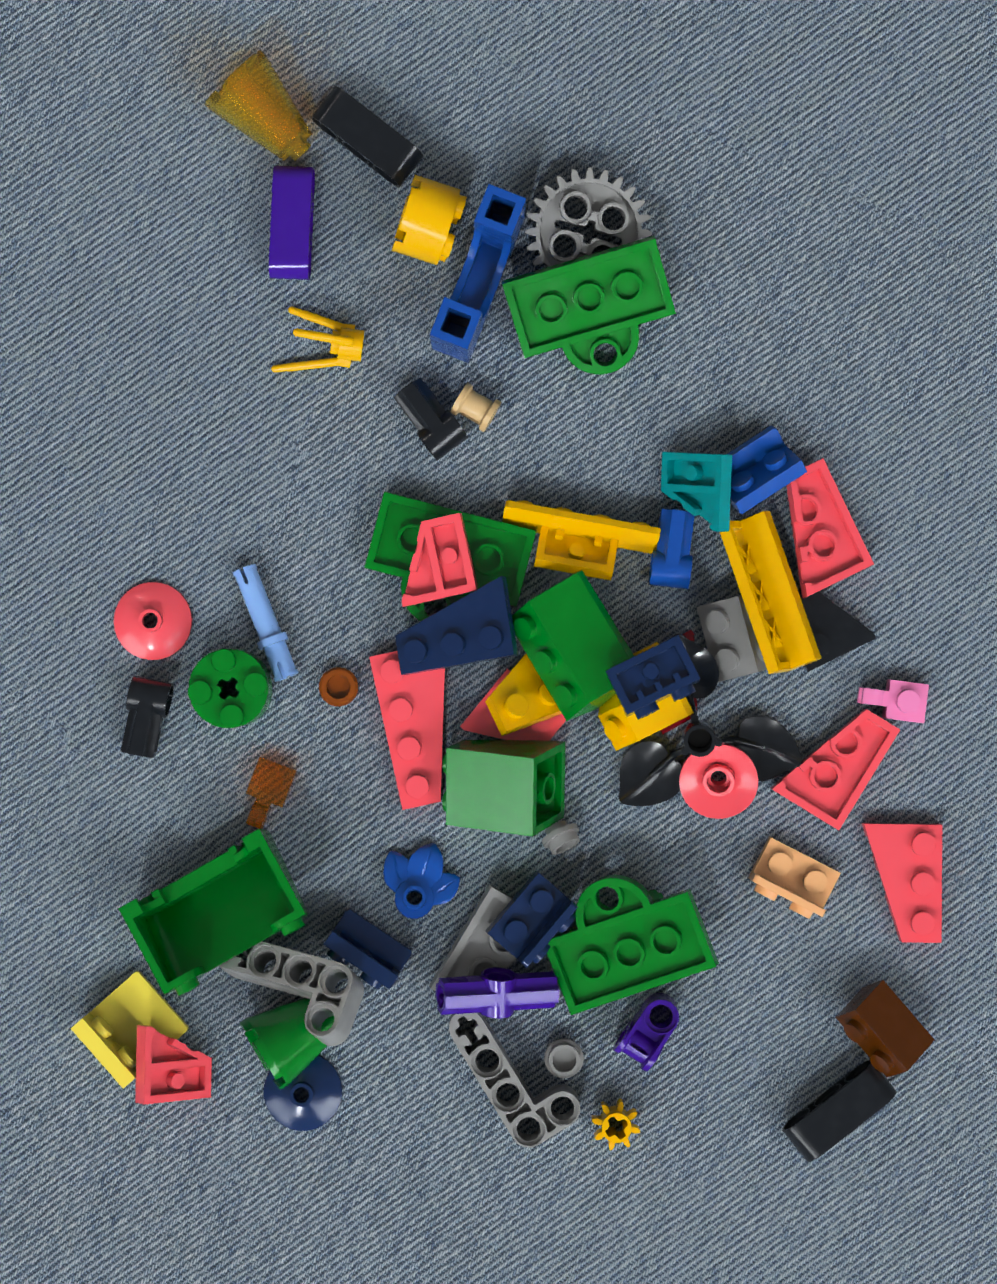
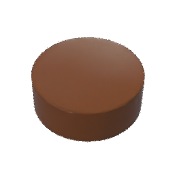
M336 667L326 671L319 682L321 697L332 706L350 704L356 698L359 691V683L356 676L346 668Z

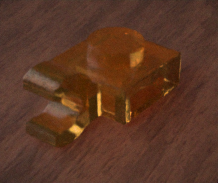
M259 757L246 794L256 797L246 824L263 829L272 804L284 807L297 770Z

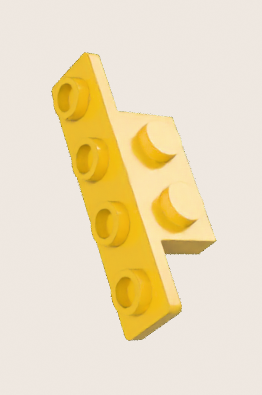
M507 500L502 520L504 523L535 530L536 533H540L534 567L572 574L583 571L585 576L610 581L613 575L617 548L652 554L653 550H656L661 533L660 528L650 526L644 522L631 523L611 519L601 514L593 516L577 513L563 507L549 508L538 506L525 500Z

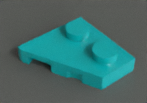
M662 452L661 492L672 500H678L683 508L693 516L700 515L711 524L709 528L713 531H729L732 455Z

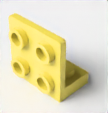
M136 971L70 1029L124 1089L136 1078L137 1025L151 1026L159 1033L174 1039H179L188 1030V1025L140 971Z

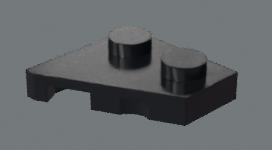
M801 588L798 589L822 658L804 665L807 672L876 639L875 634L819 591L806 598H802Z

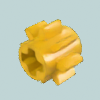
M621 1098L618 1099L616 1106L610 1107L606 1102L602 1101L603 1112L601 1116H591L594 1124L601 1125V1128L594 1133L595 1139L600 1140L605 1137L608 1140L609 1150H613L615 1143L621 1142L626 1147H630L628 1137L631 1132L635 1134L640 1133V1127L630 1122V1120L637 1116V1110L633 1108L626 1112L623 1109L624 1105ZM611 1117H615L617 1121L623 1120V1129L617 1132L614 1127L609 1128L608 1120Z

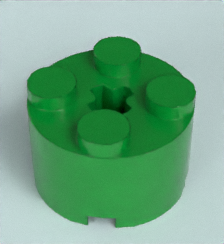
M220 649L209 653L197 663L190 676L188 696L193 708L203 720L221 728H236L248 725L263 715L272 698V682L267 667L255 655L238 649ZM236 679L238 683L235 688L239 691L238 696L229 695L226 697L224 695L226 688L223 686L224 681Z

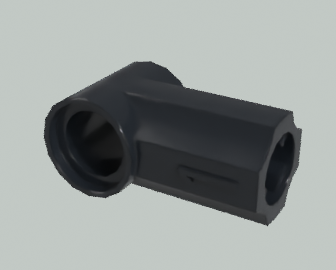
M421 378L411 382L394 396L395 401L418 430L416 434L436 461L468 438L455 417L448 409L444 410L436 396Z
M133 676L126 701V709L129 710L121 752L155 758L163 718L167 717L172 702L173 683Z

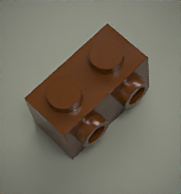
M884 980L863 987L835 1017L844 1027L846 1035L852 1041L858 1043L870 1057L873 1067L886 1077L908 1071L935 1040Z

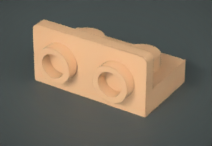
M769 836L748 878L756 883L754 891L773 901L780 895L792 901L789 909L810 919L813 913L821 917L824 916L826 912L824 906L841 873Z

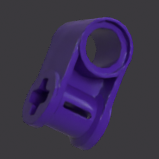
M665 993L650 995L644 1001L632 1021L621 1032L613 1047V1051L618 1054L620 1052L625 1053L639 1062L641 1069L647 1072L656 1062L666 1041L679 1022V1012L674 999ZM657 1005H665L671 1009V1015L666 1021L656 1022L649 1016L651 1010Z

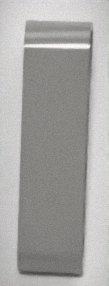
M263 941L242 953L247 957V962L242 958L234 957L219 966L234 978L310 999L304 1019L305 1027L309 1033L327 1046H337L347 1040L364 994L363 982L348 966ZM276 959L274 968L264 973L266 964L270 960ZM307 969H312L309 979L299 983L301 974ZM347 978L348 984L346 988L341 992L335 993L337 983ZM334 1016L332 1027L326 1031H321L324 1020Z
M481 1013L451 1014L449 1032L453 1041L518 1145L528 1148L535 1147L569 1127L578 1119L580 1115V1102L577 1092L572 1087L566 1084H558L534 1098L485 1016ZM463 1016L468 1021L476 1020L473 1030L478 1041L471 1048H468V1046L472 1045L473 1038L466 1028L458 1029L460 1017ZM485 1049L494 1051L498 1055V1062L492 1067L481 1066L476 1059L480 1051ZM511 1083L518 1088L519 1094L514 1100L505 1101L498 1096V1088L503 1084ZM558 1097H567L573 1102V1106L568 1113L558 1114L551 1108L552 1102ZM526 1117H532L539 1122L540 1126L535 1133L524 1134L518 1129V1123Z

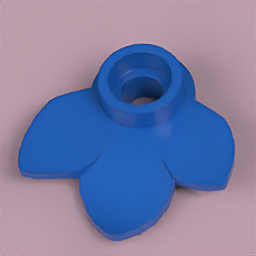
M434 843L420 847L411 855L410 859L395 851H390L385 859L384 881L395 893L397 910L407 918H422L431 911L434 905L448 903L457 893L460 877L451 873H443V857L439 848ZM417 892L421 895L422 901L417 905H412L407 901L408 894Z

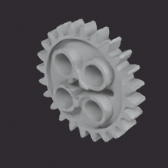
M588 167L584 179H580L577 171L573 169L570 172V182L568 183L560 175L556 176L558 189L554 190L545 185L543 191L548 197L546 201L539 198H534L532 201L540 209L539 213H528L526 216L529 220L536 223L535 227L524 230V234L535 237V242L528 245L526 250L538 251L539 256L534 259L532 265L544 263L546 267L590 255L593 249L598 246L610 249L651 236L652 231L642 229L641 226L642 223L651 218L650 215H639L637 211L645 203L644 199L632 202L630 197L636 188L633 186L625 191L621 190L620 187L623 181L621 176L613 183L608 182V170H604L599 179H594L592 167ZM576 197L582 200L585 205L583 217L572 219L566 215L564 204L568 198ZM608 208H614L622 215V224L617 230H610L603 225L602 214ZM559 220L583 228L590 222L593 224V231L618 237L622 243L615 245L598 238H592L586 244L583 242L582 234L557 228L554 223ZM558 236H568L574 242V252L570 257L562 258L554 252L553 243Z

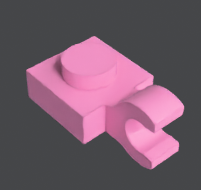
M887 679L886 691L859 687L857 703L884 706L882 718L924 723L929 684Z

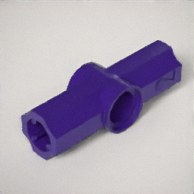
M493 967L483 970L479 976L439 978V982L436 983L435 997L437 1009L441 1015L481 1013L489 1018L502 1019L512 1016L514 1010L554 1008L555 1004L559 1002L560 990L557 976L553 971L515 973L506 968Z

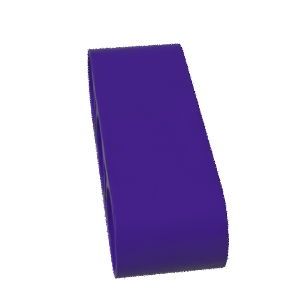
M274 165L269 245L270 278L310 280L315 195L314 167Z

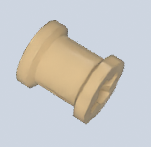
M468 382L460 392L450 412L455 416L457 414L463 415L478 424L479 430L485 432L502 402L497 399L491 401L474 391L473 385Z

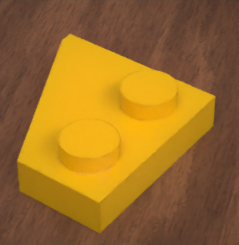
M527 654L521 658L485 701L501 736L562 714Z

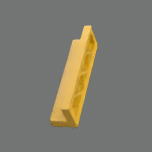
M762 511L741 521H730L729 531L720 532L768 674L788 672L822 659L771 512Z

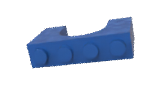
M488 184L474 220V235L463 269L450 299L444 297L430 332L433 350L469 363L523 226L526 214V198Z

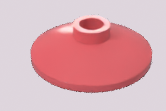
M158 582L142 583L131 588L120 599L114 614L115 633L122 646L134 656L147 660L164 659L178 652L188 640L192 629L191 609L184 596L175 588ZM149 613L155 614L158 619L157 625L153 628H148L144 624V618Z
M723 744L720 747L715 746L710 754L703 757L690 754L682 765L679 786L685 802L695 812L709 818L724 819L741 813L752 803L758 789V773L754 762L744 751L733 745ZM716 771H722L726 777L722 781H715L711 775Z

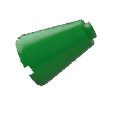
M307 998L247 1017L240 1022L241 1027L246 1031L245 1035L266 1071L270 1070L274 1077L273 1082L279 1090L288 1086L327 1047V1045L321 1043L309 1033L305 1027V1013L310 999ZM334 1016L324 1020L321 1031H326L332 1027Z

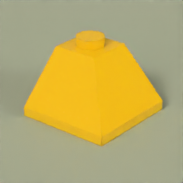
M658 642L633 653V655L636 656L658 645ZM615 694L599 707L598 717L604 727L606 736L611 740L617 751L693 714L694 712L687 698L685 697L674 702L670 696L657 703L658 711L638 720L635 714L626 717L623 707Z

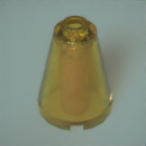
M261 49L257 54L254 53L224 81L225 83L222 85L221 91L217 92L215 90L204 103L214 114L283 161L291 157L296 162L312 146L307 141L312 135L310 129L267 55Z

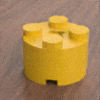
M415 174L411 186L414 187L411 188L410 194L407 196L395 238L402 240V242L395 240L391 251L437 265L439 260L445 262L446 258L450 255L455 235L449 233L451 223L456 225L458 219L460 220L467 197L460 195V189Z

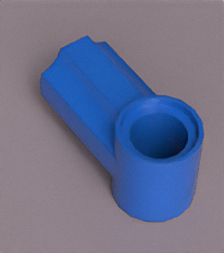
M661 509L658 528L661 529L656 550L652 552L649 585L688 590L693 556L690 555L694 516L691 513L683 510Z

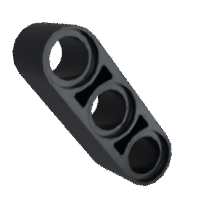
M337 86L333 88L311 116L314 123L398 188L424 157L421 151L410 141Z
M867 1060L794 1115L784 1125L782 1131L807 1162H811L827 1152L888 1104L897 1092L884 1074L875 1069L870 1060Z

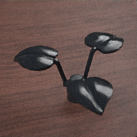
M675 634L671 638L679 635L700 676V681L693 685L696 692L686 697L694 713L690 715L691 723L686 726L683 733L684 746L673 750L669 754L666 748L656 741H641L630 747L625 753L620 766L619 800L622 804L630 806H650L671 799L680 791L679 776L682 765L674 759L688 753L697 757H703L710 754L715 746L720 747L723 744H736L735 747L744 751L752 759L757 769L758 781L773 779L788 770L799 767L802 764V758L799 748L788 730L775 719L763 715L745 718L739 726V737H716L713 727L709 723L698 719L694 698H705L715 690L719 681L717 662L704 647L689 640L682 634Z

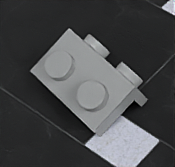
M741 595L697 607L708 651L712 654L718 665V682L767 670Z

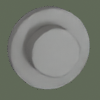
M565 820L559 821L545 830L547 835L542 839L544 848H549L553 855L561 854L580 842L577 834L579 828L576 823L567 824Z
M560 1038L549 1044L545 1051L544 1061L552 1075L558 1078H570L576 1075L582 1068L584 1056L581 1047L575 1041L568 1038Z

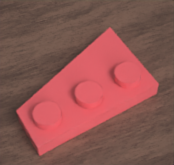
M824 458L806 466L807 472L786 485L802 598H806L874 565Z
M864 709L804 759L799 767L792 769L770 789L833 828L840 830L900 732V729L868 709Z
M862 823L865 836L868 838L873 854L872 857L876 870L879 872L886 894L885 898L899 941L942 943V824Z

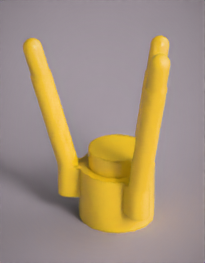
M294 306L288 308L290 314L334 329L333 333L329 334L296 328L293 330V334L298 337L331 343L330 354H336L338 357L273 365L271 367L272 372H290L334 366L350 368L351 361L361 362L365 330H357L355 325L340 323Z

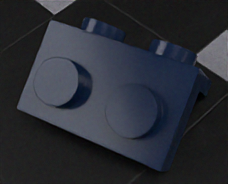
M352 909L346 910L323 944L330 949L327 955L331 959L346 966L351 963L363 971L360 978L378 990L382 985L390 990L398 978L401 969L412 954L411 949Z

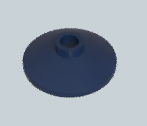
M320 1055L288 1086L281 1090L273 1082L274 1077L270 1071L266 1077L264 1099L267 1109L277 1122L289 1129L308 1131L319 1128L326 1124L339 1108L342 1099L340 1076L335 1067ZM299 1087L307 1089L309 1098L303 1101L298 1100L295 1097V1090Z

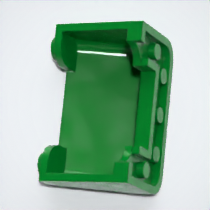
M257 829L242 838L243 842L241 844L243 847L234 845L228 848L226 853L162 889H156L151 892L152 895L140 901L134 899L118 908L164 994L176 990L178 996H181L200 985L197 979L200 976L279 931L284 936H287L305 925L302 918L308 915V912L279 849L268 830Z

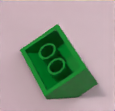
M583 571L573 574L529 600L512 615L517 639L566 721L598 709L616 694L605 671L634 657Z

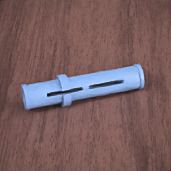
M256 564L245 566L242 571L241 569L234 571L233 576L236 578L260 640L257 642L259 650H264L275 682L298 674L299 672L294 665L285 642L289 640L286 632H281Z

